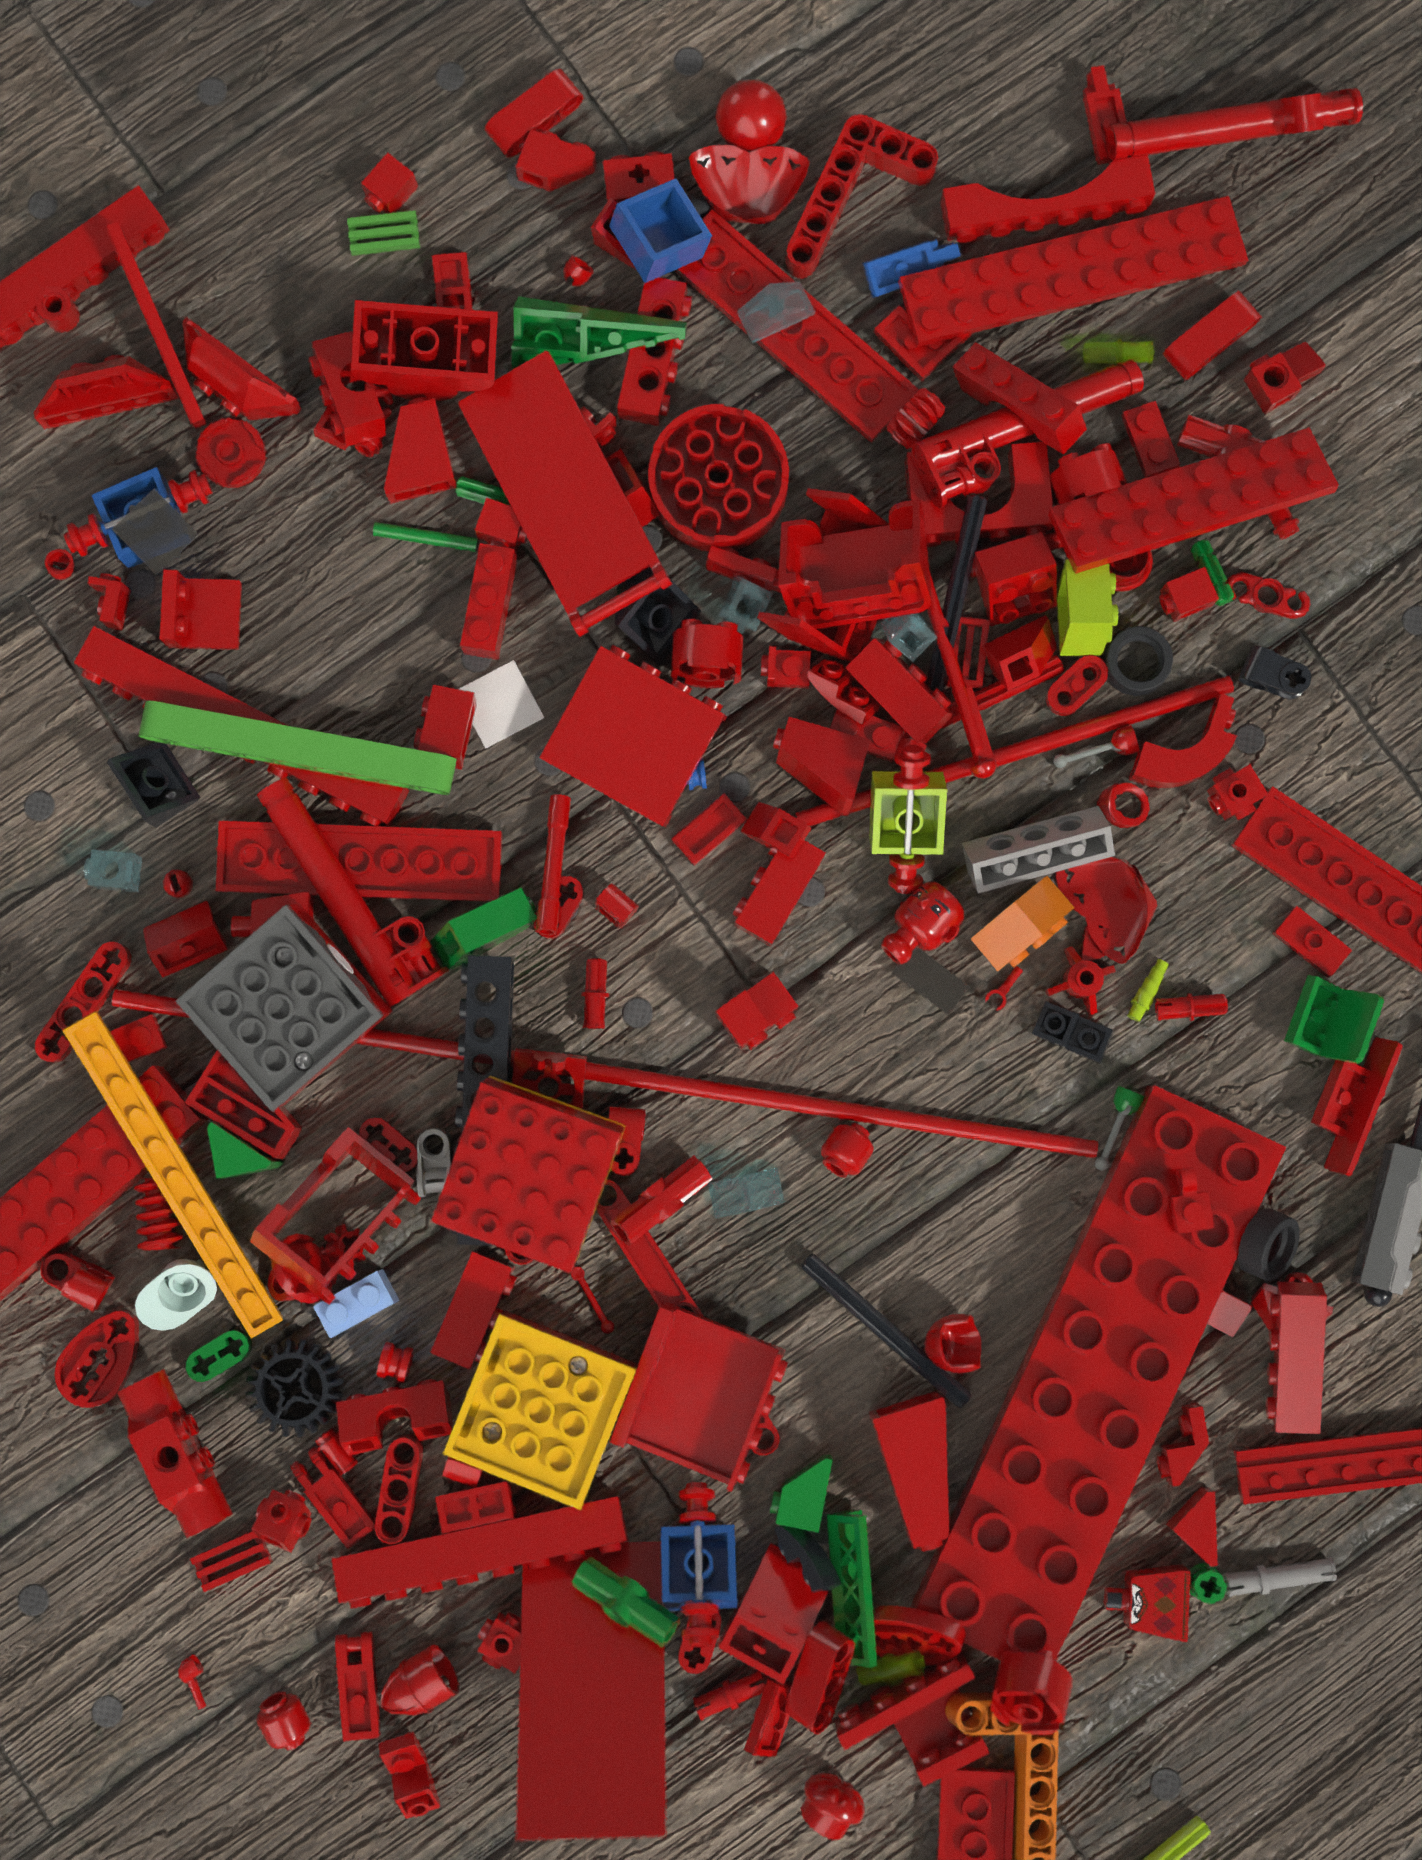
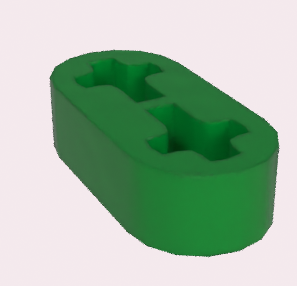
M234 1329L205 1344L189 1355L186 1361L187 1374L197 1382H205L230 1369L249 1356L252 1350L250 1336L242 1330ZM231 1337L234 1341L241 1339L243 1345L239 1348L241 1353L239 1356L236 1352L223 1356L221 1350L230 1345L228 1338ZM215 1355L217 1361L209 1365L208 1370L210 1373L208 1375L205 1371L197 1372L195 1366L199 1364L198 1356L204 1360Z

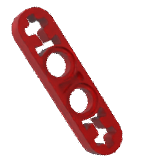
M107 942L98 948L35 1041V1051L42 1060L60 1062L70 1054L73 1047L64 1035L57 1042V1046L61 1048L58 1053L51 1052L48 1055L49 1047L45 1043L48 1039L56 1040L61 1033L54 1030L56 1025L62 1030L68 1027L65 1023L64 1015L69 1008L78 1007L82 1012V1018L96 1010L99 1012L131 964V953L125 945L117 942ZM119 949L118 957L121 959V963L119 965L112 963L106 971L112 974L109 980L106 975L96 972L95 969L97 966L105 969L110 961L106 957L109 951L115 953ZM97 977L101 980L103 989L98 996L89 997L84 990L85 983L90 978Z

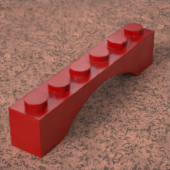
M1147 154L1113 160L1100 175L1088 184L1070 193L1052 198L1024 199L1010 197L974 183L944 188L940 205L947 241L957 240L959 243H966L982 235L991 234L992 237H1002L1009 234L1012 230L1025 228V231L1031 232L1040 230L1048 224L1059 223L1060 226H1068L1084 218L1092 217L1093 220H1103L1111 217L1114 213L1138 214L1150 207L1155 196V189Z

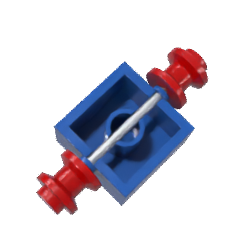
M156 467L92 494L102 521L99 522L95 514L92 513L88 515V523L83 526L77 527L72 522L67 524L68 532L64 533L63 536L72 553L78 551L80 556L84 557L88 555V547L98 543L103 548L109 546L106 537L109 535L118 559L129 569L192 542L180 510L183 514L187 513L188 504L199 500L204 505L208 504V495L213 494L206 476L204 474L198 476L195 470L189 472L188 481L179 484L174 479L167 482L166 478Z
M703 1482L686 1484V1489L679 1491V1499L686 1502V1512L679 1515V1522L690 1526L661 1527L663 1607L668 1610H681L683 1615L689 1617V1628L682 1631V1639L689 1640V1645L693 1647L711 1646L712 1640L719 1638V1630L711 1627V1616L717 1614L718 1609L737 1608L734 1525H708L716 1522V1515L708 1511V1501L715 1498V1491L708 1488V1484Z

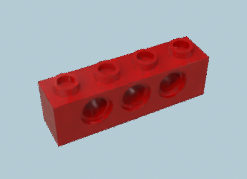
M660 277L644 283L637 315L656 317L661 313H665L672 317L671 320L682 321L683 316L689 317L692 296L687 295V283ZM675 338L658 342L656 346L662 347L665 350L659 357L648 355L647 351L651 347L646 348L645 345L629 350L617 406L618 418L659 426L661 415L668 416L671 395H666L668 382L675 383L678 362L673 361L676 349L682 350L684 339L679 340ZM646 379H653L658 383L657 387L653 390H644L639 385Z

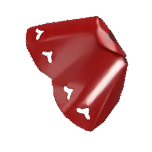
M710 145L696 150L689 156L692 175L712 209L726 221L754 224L772 222L780 215L796 195L806 177L810 163L800 152L781 146H765L749 153L732 145ZM725 156L727 159L735 158V161L726 165L721 157ZM774 157L777 158L771 166L763 161L764 158L769 160ZM705 158H710L705 167L697 163V160L704 161ZM789 160H792L794 164H800L801 167L792 170Z
M1109 857L1069 868L1068 870L1074 873L1069 883L1067 882L1068 874L1065 870L1056 872L1058 889L1073 905V910L1086 918L1088 932L1101 952L1119 964L1126 963L1136 953L1157 908V901L1137 867L1133 864L1131 865L1125 859ZM1074 893L1084 894V903H1081L1079 897L1075 896ZM1099 925L1109 929L1107 938H1104V932L1100 930ZM1125 946V955L1123 956L1121 951H1116L1113 948Z

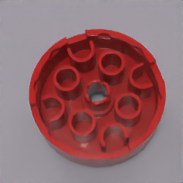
M724 404L699 406L675 418L657 438L653 446L648 468L650 496L659 513L658 518L661 523L681 542L703 551H709L711 545L717 548L730 547L738 550L762 538L774 526L781 515L786 502L789 482V466L786 451L773 428L753 412L746 409L741 410L727 407ZM721 472L726 474L728 478L725 483H715L709 480V476L713 473Z

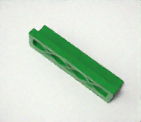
M856 1509L827 1514L830 1560L842 1585L832 1589L835 1628L855 1642V1650L850 1665L869 1668L877 1666L866 1515H862V1510Z

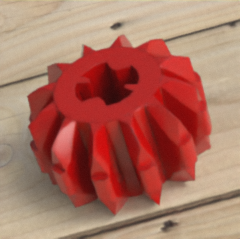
M926 388L919 389L888 422L887 431L893 435L892 438L898 444L901 443L906 449L911 448L912 444L920 441L943 416L945 406L934 393H930Z

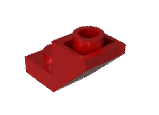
M758 802L740 832L768 849L773 847L793 859L811 828L808 824L780 808Z
M1197 1403L1182 1405L1183 1415L1178 1416L1181 1434L1183 1437H1187L1188 1441L1160 1446L1162 1456H1157L1156 1458L1160 1477L1166 1478V1482L1173 1487L1181 1485L1209 1444L1203 1406Z
M414 1732L378 1743L380 1757L392 1777L394 1800L405 1819L423 1816L431 1810L440 1808L439 1797L425 1752Z

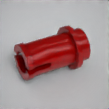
M1288 507L1267 514L1275 528L1273 534L1275 536L1278 535L1280 540L1286 539L1300 530L1297 525L1300 522L1299 519L1293 518Z
M330 1428L315 1440V1443L318 1445L316 1448L317 1452L322 1451L339 1476L345 1474L358 1463V1460L353 1455L348 1456L341 1446L339 1431L335 1432L333 1428Z

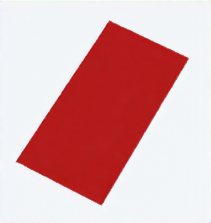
M661 1541L620 1543L622 1550L606 1554H600L599 1548L586 1550V1558L564 1562V1556L549 1559L550 1566L529 1570L528 1563L523 1564L516 1840L666 1837L665 1646H659L630 1625L624 1627L618 1624L603 1611L600 1604L588 1598L572 1585L578 1568L584 1561L592 1557L619 1577L627 1576L638 1582L647 1590L650 1598L663 1605Z

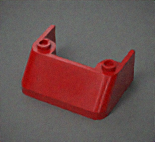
M810 488L806 492L809 498L825 509L819 527L822 536L889 525V523L852 494ZM788 610L784 616L760 611L757 616L759 620L787 639L846 661H852L868 645L877 620L815 629L804 620L791 617Z

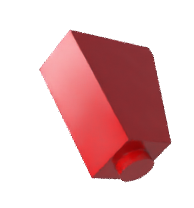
M419 397L410 400L408 405L400 407L384 486L385 494L390 504L456 488L457 483L435 399L428 400L426 397Z
M789 717L786 728H778L773 748L779 750L776 763L840 814L849 816L870 740Z

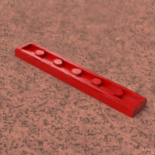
M118 221L106 225L107 233L193 428L202 427L207 424L125 234Z

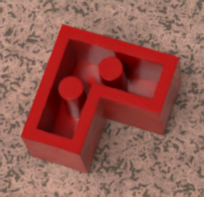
M772 972L747 991L744 990L717 1009L715 1013L739 1049L741 1050L747 1045L751 1051L767 1039L766 1031L776 1025L780 1030L796 1018L793 1012L799 1006L777 975Z

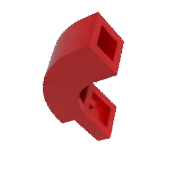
M1221 693L1213 701L1202 737L1196 745L1190 748L1172 750L1145 741L1139 747V752H1137L1128 780L1149 787L1173 788L1187 785L1205 776L1226 757L1236 740L1237 735L1224 731V729H1230L1235 718L1236 710L1231 708L1234 698Z

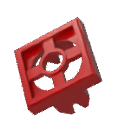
M516 1048L512 1084L544 1095L540 1092L538 1084L544 1078H552L557 1082L559 1090L556 1094L548 1097L557 1099L560 1095L573 1096L569 1105L582 1109L587 1056ZM531 1067L537 1070L544 1069V1073L539 1075L536 1080L523 1078ZM565 1069L571 1075L574 1084L563 1083L555 1072Z

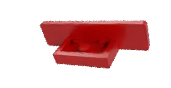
M1376 1037L1373 1040L1363 1067L1356 1063L1335 1060L1310 1122L1336 1135L1324 1164L1325 1169L1346 1176L1353 1174L1380 1103L1385 1095V1090L1393 1070L1398 1062V1057L1403 1047L1401 1043Z

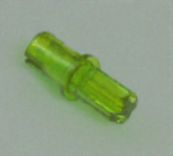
M1117 338L1116 342H1086L1083 346L1082 356L1085 363H1115L1116 365L1128 359H1132L1136 363H1152L1154 346L1153 341L1122 342L1121 338Z
M917 1651L899 1656L885 1654L881 1660H877V1666L870 1668L858 1666L856 1674L858 1675V1682L862 1685L883 1681L888 1684H895L902 1678L921 1676L924 1670L918 1668H925L923 1656Z

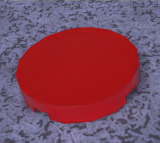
M222 418L210 423L201 432L197 441L196 461L201 472L212 483L224 488H239L251 483L261 473L266 461V446L261 435L249 422L243 420Z

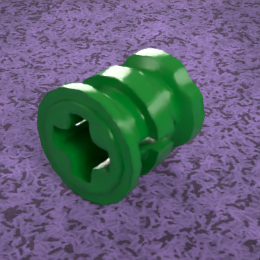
M1199 1563L1189 1569L1190 1594L1207 1604H1214L1216 1601L1224 1598L1227 1585L1224 1582L1223 1576L1215 1567L1207 1563ZM1210 1579L1214 1582L1212 1588L1206 1587L1203 1589L1200 1586L1202 1580L1208 1581Z

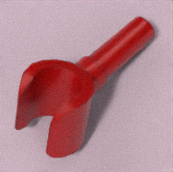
M1016 966L998 989H992L987 992L985 1003L992 994L998 993L1002 996L1003 1000L995 1011L1004 1008L1006 1005V994L1010 991V988L1022 974L1023 970Z
M192 1654L181 1662L178 1675L184 1683L188 1684L197 1709H202L206 1707V1703L195 1677L204 1672V1668L199 1658Z

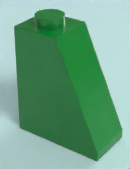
M519 888L448 921L432 938L430 943L443 967L447 966L450 971L461 965L462 962H467L468 955H480L528 929L537 920L535 905L530 897L525 896L522 888Z

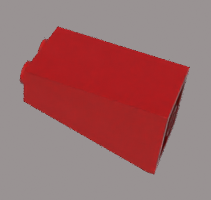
M936 1390L868 1412L908 1539L914 1549L920 1547L921 1551L936 1549L943 1545L941 1540L949 1538L946 1406L943 1396Z

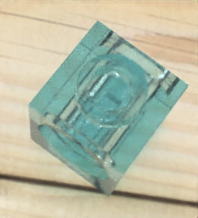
M91 850V858H87L84 865V877L88 879L87 885L96 889L138 892L142 857L134 853ZM116 862L119 867L118 874L113 879L107 880L104 873L105 868L108 864Z

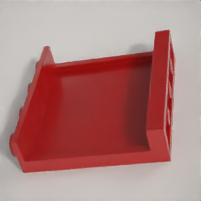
M614 645L611 646L610 650L600 646L539 758L666 828L673 816L671 815L673 809L720 724L726 720L727 716L720 712L723 705L707 696H704L702 701L689 695L692 688L676 679H673L671 684L659 678L661 671L653 666L642 662L641 666L638 667L629 662L628 659L631 655Z
M664 1302L659 1307L610 1443L622 1448L627 1443L726 1483L728 1484L726 1490L732 1492L737 1482L743 1484L751 1465V1463L745 1461L749 1448L755 1451L763 1433V1429L758 1428L762 1414L767 1417L769 1416L776 1398L775 1395L770 1394L774 1381L781 1383L789 1363L783 1360L786 1349L671 1303Z

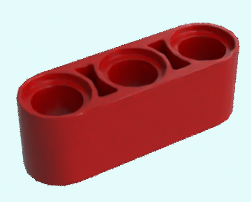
M556 69L496 113L487 122L485 131L507 158L514 157L522 151L530 129L538 132L542 130L549 131L573 113L581 105L584 96L562 69Z
M1237 291L1167 347L1162 355L1186 381L1252 329L1261 320L1262 316L1241 291Z
M403 1434L397 1437L389 1445L386 1454L375 1521V1533L386 1544L400 1542L412 1526L424 1453L422 1442L412 1434ZM407 1443L413 1448V1460L403 1461L398 1457V1444ZM393 1480H402L407 1484V1496L397 1497L392 1493L391 1483ZM394 1516L401 1521L402 1531L400 1533L393 1534L386 1529L385 1519L387 1517Z
M826 1621L817 1623L807 1637L785 1708L786 1714L815 1735L822 1733L832 1721L855 1650V1642Z

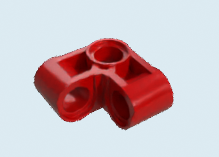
M67 1251L58 1252L47 1257L42 1262L40 1268L41 1276L48 1285L60 1290L62 1296L92 1312L99 1308L115 1279V1276L106 1269L87 1262ZM56 1259L63 1260L68 1266V1274L65 1278H59L53 1272L52 1266Z

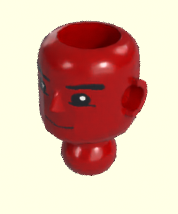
M934 881L923 883L904 902L900 903L894 915L895 923L899 929L895 933L888 934L883 938L881 948L895 963L900 965L911 959L912 952L916 947L924 951H931L938 948L943 942L949 943L959 932V926L965 917L964 909L954 895L941 884Z

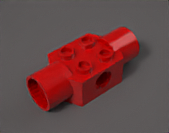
M165 1369L118 1391L117 1394L128 1415V1438L159 1503L175 1515L185 1538H189L233 1515L212 1469L215 1466L214 1458L206 1446H201L196 1435L199 1433L197 1422L192 1414H186ZM172 1447L178 1452V1459L173 1456Z

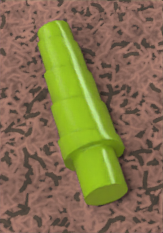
M1157 960L1149 975L1146 976L1141 988L1139 987L1134 999L1132 998L1131 1003L1133 1005L1127 1014L1130 1019L1140 1022L1145 1011H1149L1168 968L1166 961Z

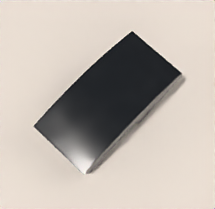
M1045 1001L1032 1035L1101 1064L1114 1031L1082 1018L1077 1013Z
M783 1525L774 1528L778 1537L780 1552L785 1556L787 1563L801 1562L803 1577L812 1592L829 1591L842 1585L831 1560L808 1531Z

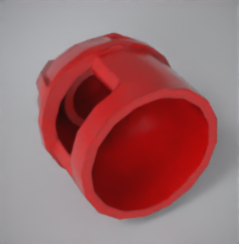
M432 1644L409 1659H403L400 1665L391 1673L381 1692V1708L391 1714L413 1716L423 1713L429 1714L438 1705L458 1695L460 1685L457 1674L442 1649ZM441 1676H446L450 1688L443 1682Z

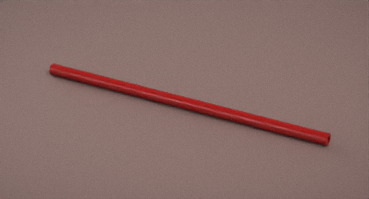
M1229 675L992 750L994 759L996 760L997 767L1217 698L1221 693L1225 695L1234 692V685ZM972 756L925 772H943L945 782L949 783L973 775L970 768L975 766V762ZM871 789L855 794L849 814L870 808ZM828 803L795 813L797 819L809 826L845 816Z

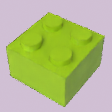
M1065 560L1057 588L1060 656H1102L1106 643L1112 641V626H1117L1118 606L1117 604H1112L1111 594H1115L1116 576L1115 573H1110L1109 564L1075 574L1069 560Z

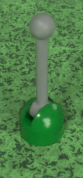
M1118 1085L1113 1103L1119 1113L1102 1155L1095 1160V1166L1098 1170L1103 1171L1109 1167L1108 1157L1125 1115L1137 1112L1145 1096Z

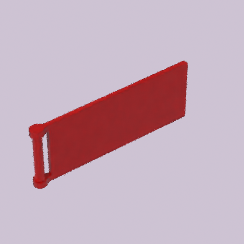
M549 351L542 352L494 380L492 387L476 391L459 401V407L579 637L588 633V628L658 588L661 587L664 590L673 585ZM651 567L654 575L581 616L577 609L578 607Z

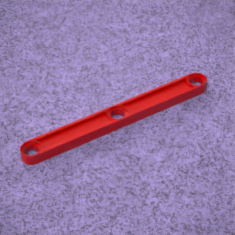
M606 1180L605 1185L612 1186L615 1189L617 1198L610 1206H603L598 1202L596 1211L658 1307L664 1302L678 1307L688 1306L694 1313L704 1317L649 1230L630 1246L621 1241L614 1233L610 1221L632 1204L616 1182ZM762 1414L758 1428L769 1429L774 1435V1440L767 1448L757 1447L756 1451L751 1450L758 1455H769L779 1445V1433L770 1417Z

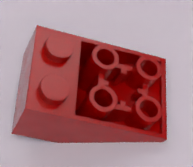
M770 1542L742 1594L737 1608L734 1609L718 1639V1648L784 1684L805 1644L828 1591L812 1592L803 1577L801 1562L787 1563L779 1547Z

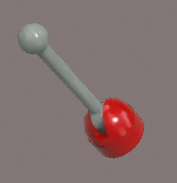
M1132 725L1116 730L1112 735L1111 742L1066 756L1058 754L1054 757L1053 763L1056 767L1063 768L1067 762L1110 749L1121 755H1130L1139 752V745Z

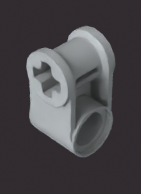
M432 1128L424 1131L417 1141V1190L419 1197H425L426 1193L442 1192L453 1161V1141L451 1135L443 1128ZM431 1134H436L443 1139L444 1148L439 1154H433L427 1149L426 1140ZM429 1179H444V1181L431 1182Z

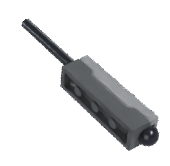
M1422 1098L1409 1147L1396 1143L1385 1144L1351 1282L1372 1287L1371 1291L1364 1289V1297L1374 1307L1386 1306L1391 1301L1392 1294L1402 1295L1403 1290L1409 1287L1413 1273L1412 1268H1409L1412 1254L1418 1252L1421 1243V1234L1418 1233L1422 1219Z

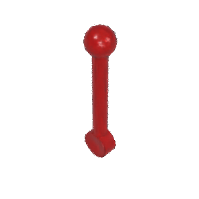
M579 1266L574 1267L570 1273L571 1278L578 1281L601 1322V1331L605 1334L612 1333L615 1329L614 1323L606 1318L584 1278V1269Z

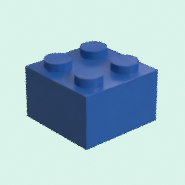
M676 178L617 203L609 225L644 283L703 258L712 234Z

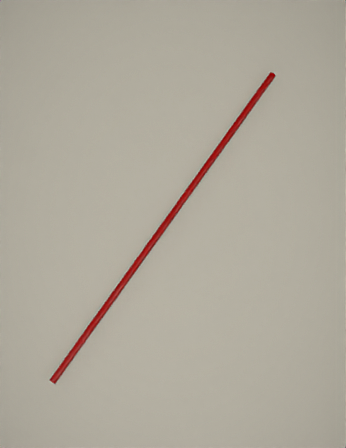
M115 989L113 992L112 1006L190 1018L176 1002L178 998ZM372 1029L356 1043L464 1061V1055L458 1054V1042ZM511 1050V1068L514 1066V1050ZM481 1053L475 1059L476 1063L493 1065L492 1058L487 1054ZM592 1062L586 1063L585 1080L1096 1158L1098 1152V1141ZM531 1067V1068L528 1070V1071H534V1072L544 1073V1069H542V1070H537V1069L534 1068V1067ZM565 1069L555 1072L556 1075L571 1077Z

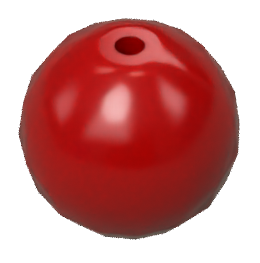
M745 79L738 81L723 92L717 105L715 118L719 134L727 145L736 146L750 153L765 146H773L779 141L784 132L787 114L783 98L774 87L759 79Z

